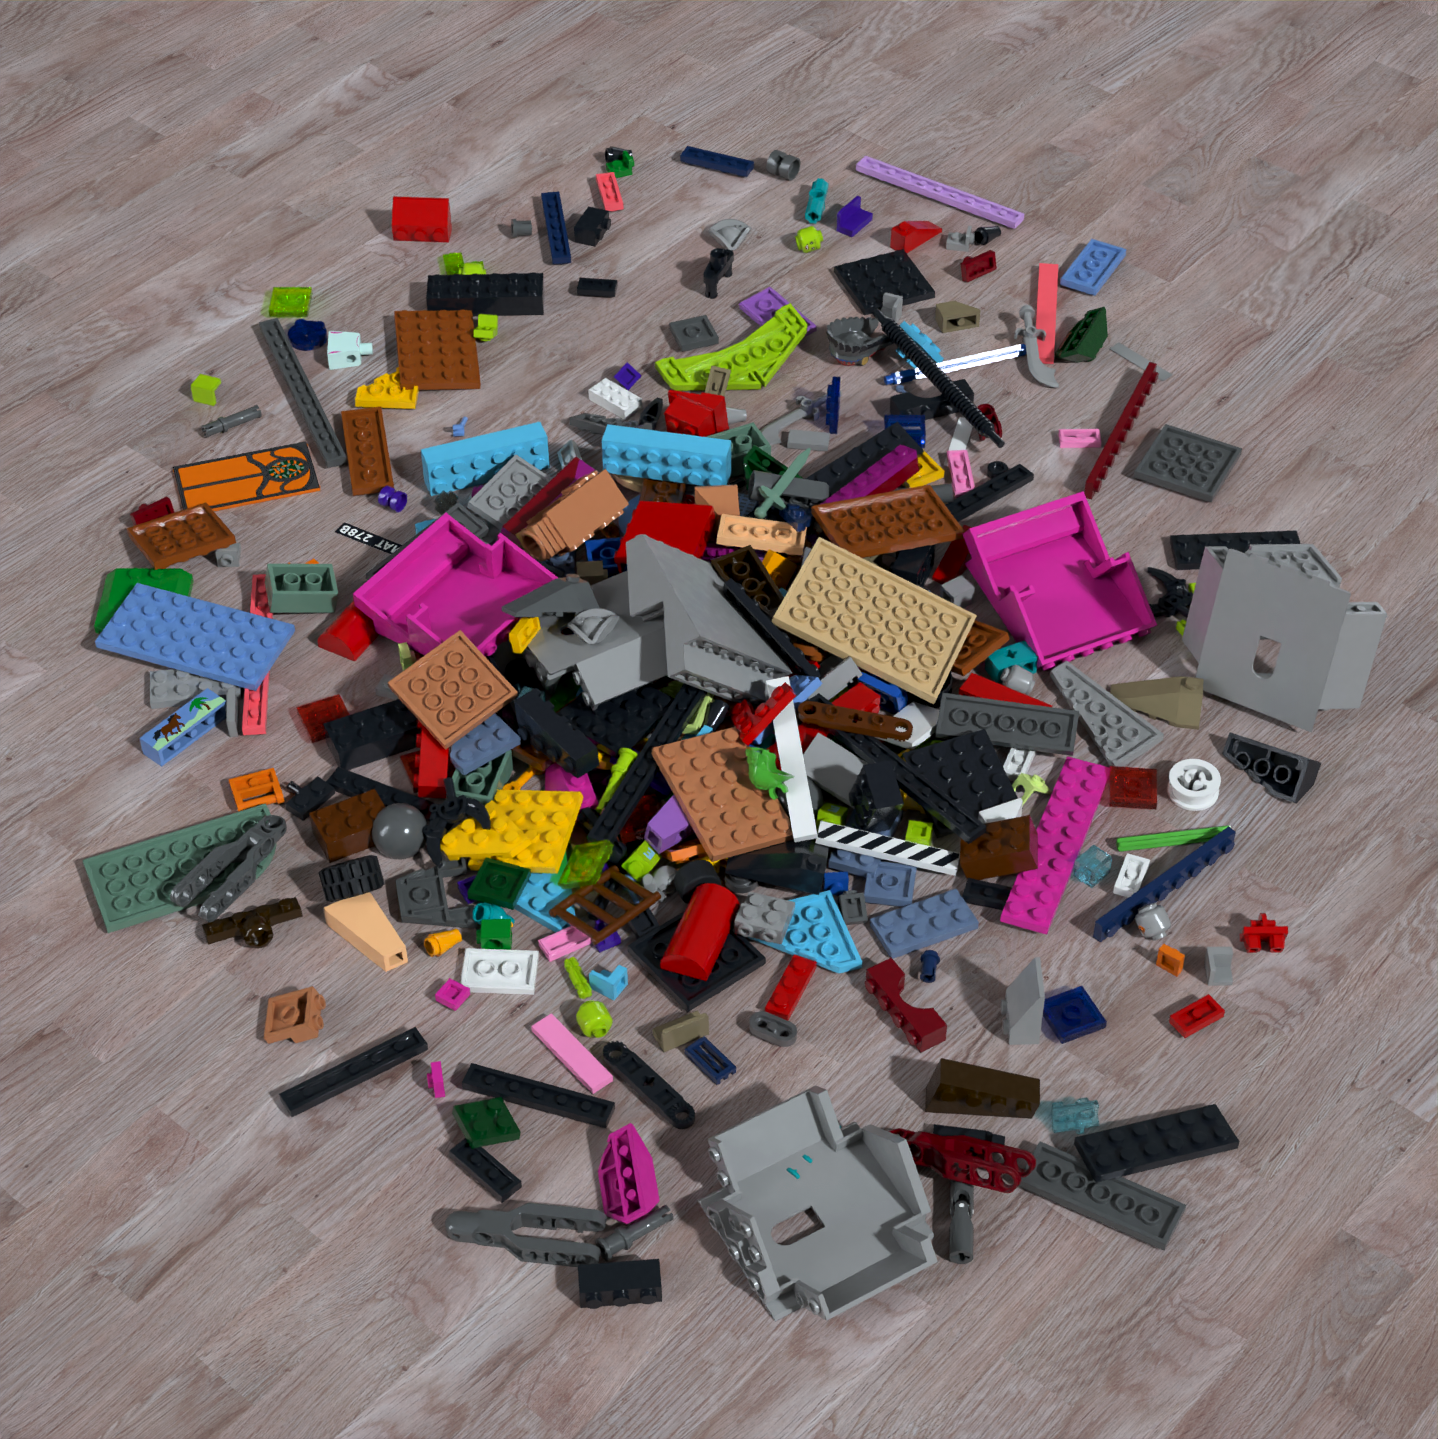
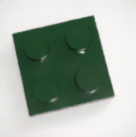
M486 857L468 890V898L514 910L531 876V869Z
M502 1097L453 1106L452 1114L471 1149L519 1140L521 1131Z

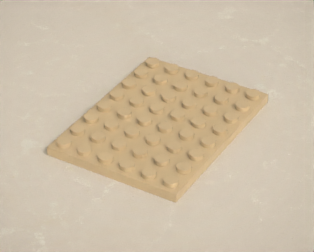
M818 537L776 611L772 623L844 660L850 656L858 667L934 704L977 615Z

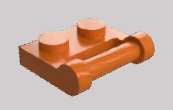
M274 768L229 779L238 812L265 803L266 805L285 803ZM273 791H274V794L267 795V796H263V797H259V798H255V799H252V800H248V801H244V802H243V799L251 798V797H254V796H258V795H262V794H266V793H270V792H273Z

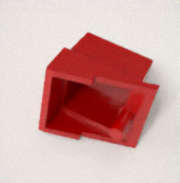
M676 390L668 391L669 407L664 412L667 432L706 437L729 430L724 396L704 392L694 394Z

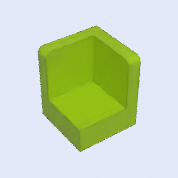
M199 374L191 384L193 401L215 406L216 397L214 391L221 384V379Z
M909 820L905 841L931 846L933 823Z

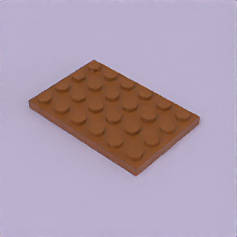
M472 310L394 311L400 390H403L402 387H405V390H412L414 386H418V390L480 389L481 382Z
M930 485L815 505L811 509L812 515L831 543L861 558L964 539L963 533L965 531Z

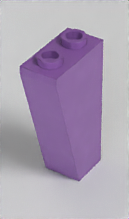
M675 795L666 802L647 824L644 839L658 854L695 833Z

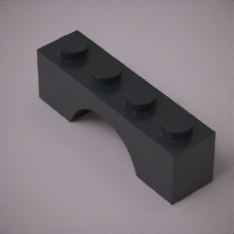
M965 379L953 381L974 403V392ZM910 392L890 396V413L901 426L959 412L943 394L932 398L918 397Z

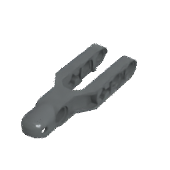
M276 815L265 816L236 842L213 849L175 885L170 894L171 902L180 907L187 906L231 863L240 862L241 864L226 878V882L215 892L212 891L210 897L200 908L199 917L208 922L216 920L255 882L257 865L271 853L275 843L286 833L285 819Z
M526 1203L509 1212L480 1210L478 1212L454 1211L448 1215L445 1221V1228L448 1236L457 1242L505 1248L522 1262L578 1267V1265L598 1264L601 1253L600 1249L589 1243L516 1236L512 1230L529 1227L557 1230V1228L577 1230L578 1233H583V1231L599 1232L605 1229L607 1216L604 1212L595 1209Z

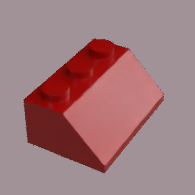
M393 196V241L449 243L452 231L449 198Z

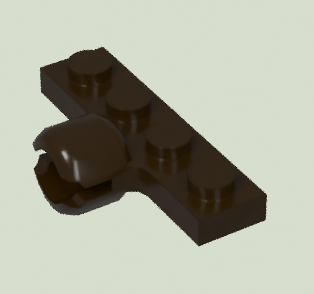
M296 897L285 898L274 904L261 905L254 910L237 912L230 917L216 919L213 922L203 924L202 928L208 945L232 937L243 936L248 946L259 949L266 947L271 942L274 936L271 926L303 917Z

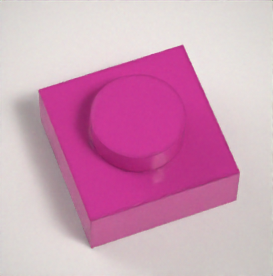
M449 978L435 994V1000L456 1011L470 996V988Z
M441 1061L431 1062L432 1073H427L428 1088H434L435 1098L445 1097Z

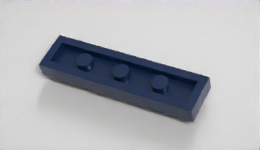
M687 146L680 155L681 162L741 177H748L754 168V161Z

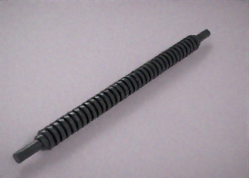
M875 309L872 314L881 323L882 331L962 416L968 420L981 436L990 438L998 448H1002L1005 442L995 432L994 424L895 320L886 318L879 309Z

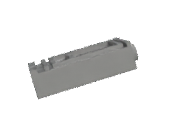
M831 653L818 663L820 665V681L823 684L805 701L818 693L829 701L847 687L848 682L852 683L854 677L859 678L863 674L850 656L844 660ZM797 708V709L795 710L796 719H797V724H801L802 722H801V721L799 720V718L797 717V716H798V715H797L798 708Z

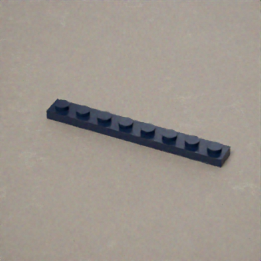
M1227 827L1096 920L1093 937L1097 941L1102 942L1107 937L1114 936L1118 929L1124 925H1129L1139 913V908L1164 900L1171 891L1181 888L1185 881L1191 877H1196L1206 866L1213 865L1224 853L1228 854L1234 848L1236 831Z

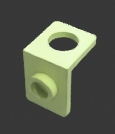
M1021 773L1012 784L1014 791L1020 785L1024 787L1025 792L1021 797L1023 800L1022 806L1034 791L1049 795L1052 793L1045 784V781L1036 774L1032 776Z

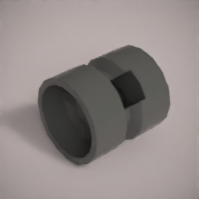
M774 150L767 160L766 169L769 173L777 176L780 175L782 178L791 181L796 178L800 170L801 161L795 156Z

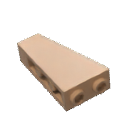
M370 892L343 899L324 907L328 927L385 972L408 962L405 944Z

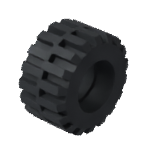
M374 855L334 864L318 872L326 901L331 902L377 890L385 884L378 858Z

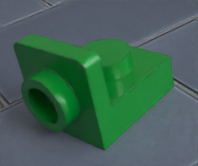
M623 151V160L606 163V170L608 173L614 172L615 178L633 175L634 159L627 151Z

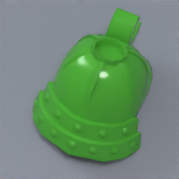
M746 747L745 754L749 764L748 774L750 781L755 787L763 790L769 789V795L773 800L778 798L775 793L777 787L781 788L783 793H787L788 787L782 782L794 778V776L776 768V755L769 752V749Z

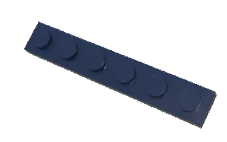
M560 192L541 193L552 263L560 265L571 263V253Z

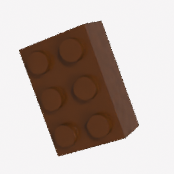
M375 789L309 813L312 832L329 863L375 846L372 839L373 822L378 813L385 808Z
M1030 815L984 824L987 826L986 832L970 844L960 838V865L967 879L983 880L1038 869V833Z

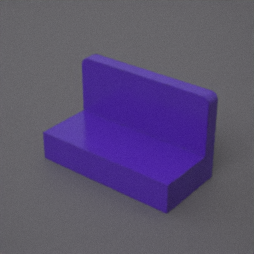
M856 196L837 213V232L853 237L873 220V213L861 209L860 196Z

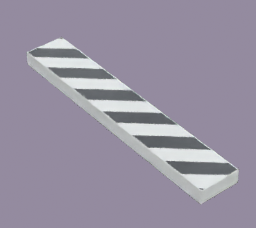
M820 821L818 838H816L815 842L817 844L956 876L960 853Z

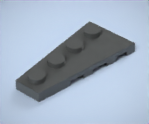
M583 413L569 417L570 425L578 427L579 430L591 431L592 434L604 435L607 424L652 430V423L638 425V421L622 422L621 418L606 419V416Z

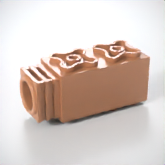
M606 469L600 472L594 470L580 477L561 491L563 494L561 497L527 521L528 525L516 533L527 554L543 562L558 554L560 557L568 552L570 553L593 537L595 531L603 529L624 513L623 509L629 503Z

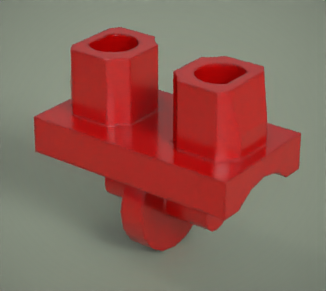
M1260 913L1258 920H1250V927H1243V931L1239 935L1240 942H1244L1247 953L1260 952L1261 942H1269V952L1281 953L1284 950L1285 939L1288 935V926H1276L1275 920H1267L1266 913Z

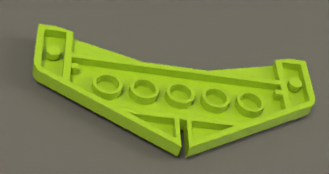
M789 303L777 310L773 318L742 342L717 352L675 359L674 357L663 358L655 362V368L668 386L676 391L705 390L711 366L731 370L727 390L761 389V384L765 388L806 335L807 323L792 304Z

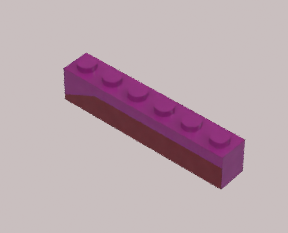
M900 444L821 504L894 491L919 472L917 451Z
M575 457L502 526L501 533L524 550L516 533L528 525L527 521L561 497L563 495L561 491L595 469L578 457Z

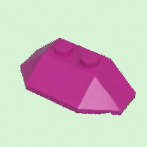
M631 1123L609 1134L607 1140L609 1144L603 1153L598 1169L604 1213L608 1218L624 1224H628L649 1213L660 1201L652 1156Z

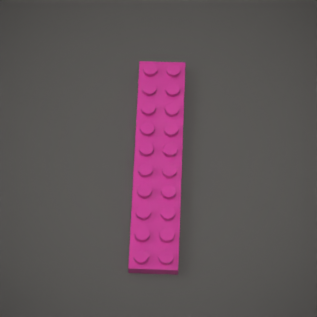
M1067 756L1036 830L1038 833V869L1018 873L1002 911L1000 922L1048 934L1111 776L1112 768Z

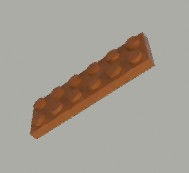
M381 406L341 411L353 496L379 493L385 486L394 488Z

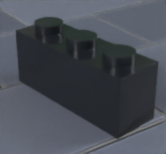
M659 1259L578 1265L580 1308L597 1309L602 1306L615 1305L623 1307L628 1304L662 1302Z

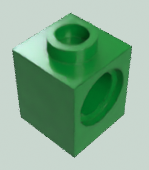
M511 919L481 920V929L476 931L477 944H481L482 949L512 950Z

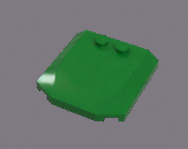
M154 568L114 569L106 577L94 624L95 633L100 634L136 583L190 597L194 582L193 575L181 568L157 570Z

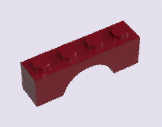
M892 957L866 969L865 987L867 991L877 998L882 1010L890 1014L895 1026L903 1030L908 1042L912 1046L915 1045L920 1053L946 1041L947 1024L934 1008H916L907 1004L901 998L900 994L904 990L905 973Z

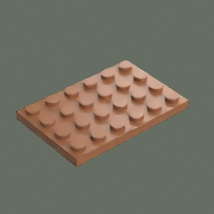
M736 727L653 747L651 752L711 862L794 840L791 821L778 798L773 800L769 795V789H758L750 781L748 774L749 764L745 754L747 745L741 741Z

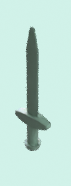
M807 448L796 457L772 490L763 485L759 488V492L765 501L760 507L755 509L754 515L756 518H765L766 512L771 506L780 510L786 507L780 496L806 463L811 451L810 448Z

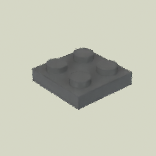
M707 315L669 323V329L682 352L719 344V337Z

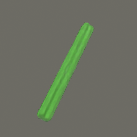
M1230 826L1117 838L1116 847L1118 851L1123 852L1208 842Z

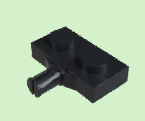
M318 776L304 787H300L291 781L287 785V790H290L295 796L286 803V810L304 821L309 817L310 812L316 811L335 794V788Z

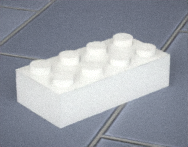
M607 378L588 390L589 400L624 420H627L642 409V398Z

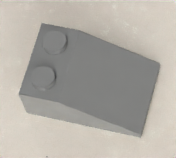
M1035 957L1006 989L1005 999H1001V1015H1006V1019H1003V1034L1008 1035L1009 1045L1039 1044L1045 1001L1040 957Z

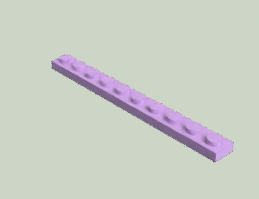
M865 156L856 164V171L886 181L1009 228L1015 229L1024 220V213L871 157Z

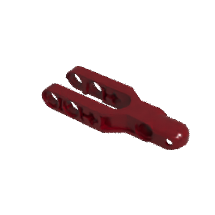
M902 1128L888 1131L893 1134H899L907 1140L915 1164L930 1167L943 1178L1003 1193L1013 1192L1021 1184V1177L1028 1176L1036 1167V1159L1030 1152L965 1135L940 1136ZM971 1147L974 1148L975 1153H978L976 1156L973 1155V1151L969 1150ZM992 1153H1000L1004 1158V1163L996 1162L992 1157ZM1017 1158L1025 1159L1029 1168L1027 1170L1020 1168L1017 1164ZM956 1162L958 1163L959 1168L962 1169L961 1171H958V1167L954 1165ZM978 1167L987 1170L989 1174L988 1179H983L978 1175ZM1002 1174H1009L1013 1178L1014 1184H1006L1002 1179Z

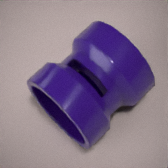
M385 486L380 491L378 503L384 507H390L393 511L401 512L406 506L407 494L402 491H396L390 486Z

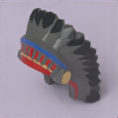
M862 316L860 319L858 317L846 319L843 317L841 320L835 319L834 322H830V325H827L826 334L830 343V353L840 364L845 366L866 365L873 354L884 350L887 346L894 344V342L885 334L876 338L870 337L879 324L876 318L871 319V317L865 319Z

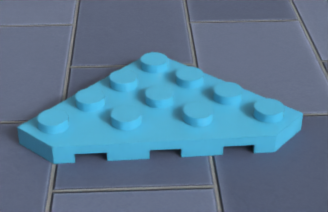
M566 851L558 874L531 873L514 908L555 933L571 926L558 916L553 918L549 915L550 909L572 894ZM572 905L566 910L575 916V908Z
M830 890L820 892L819 895L812 894L788 900L795 902V910L782 944L748 937L790 955L795 954L816 961L818 966L838 974L862 968L861 957Z

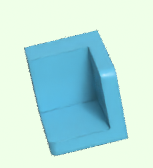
M618 965L612 973L607 970H602L600 973L592 970L589 973L591 989L615 1000L628 985L627 968Z

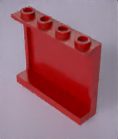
M639 501L637 508L633 510L631 522L627 524L626 533L620 540V547L614 554V562L618 566L619 573L623 572L627 563L626 542L640 534H645L652 539L661 541L666 545L678 548L680 551L701 559L716 523L713 506Z

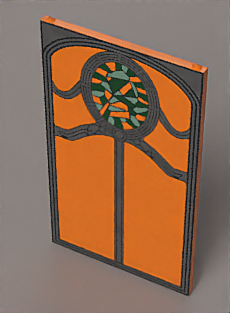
M306 441L173 467L183 510L207 503L213 511H219L320 491V485Z

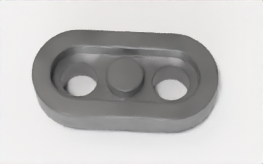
M765 1011L756 1012L750 1017V1031L753 1035L781 1047H788L796 1042L797 1028L792 1022Z

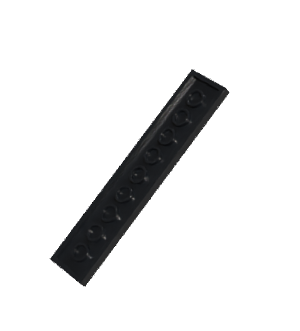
M896 422L805 479L827 483L829 485V497H831L900 444L915 449L917 451V458L922 456L924 450ZM774 506L768 509L766 517L763 518L764 520L786 522L779 515L780 509ZM754 511L750 512L745 516L750 518H756L754 515Z

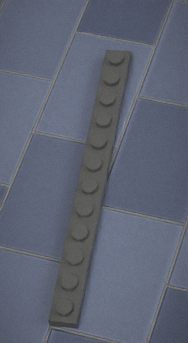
M278 318L259 322L260 330L327 468L346 464L347 457Z

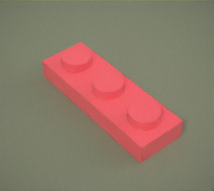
M614 172L596 174V182L604 209L611 212L623 210V200Z

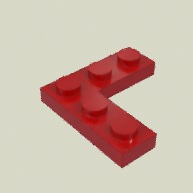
M785 682L782 686L776 687L771 697L765 703L760 704L756 711L746 699L733 707L730 717L734 726L739 731L738 734L741 741L747 746L796 697L791 686Z

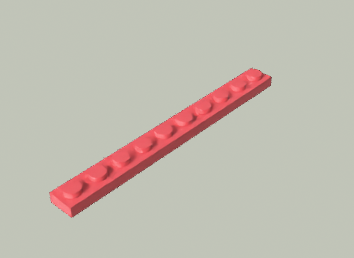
M266 574L253 575L250 613L273 619V613H270L264 583ZM270 670L256 691L245 688L242 720L243 735L266 734Z

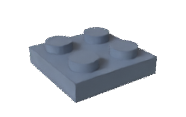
M880 861L874 878H872V874L867 873L864 891L865 902L901 907L912 904L917 867Z

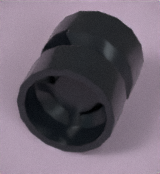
M515 659L507 664L505 668L507 681L518 692V697L515 700L535 688L539 690L533 667L530 668L525 659Z

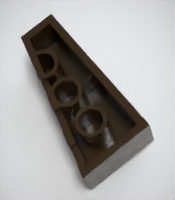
M944 1058L940 1059L926 1086L925 1112L1032 1119L1040 1105V1079Z

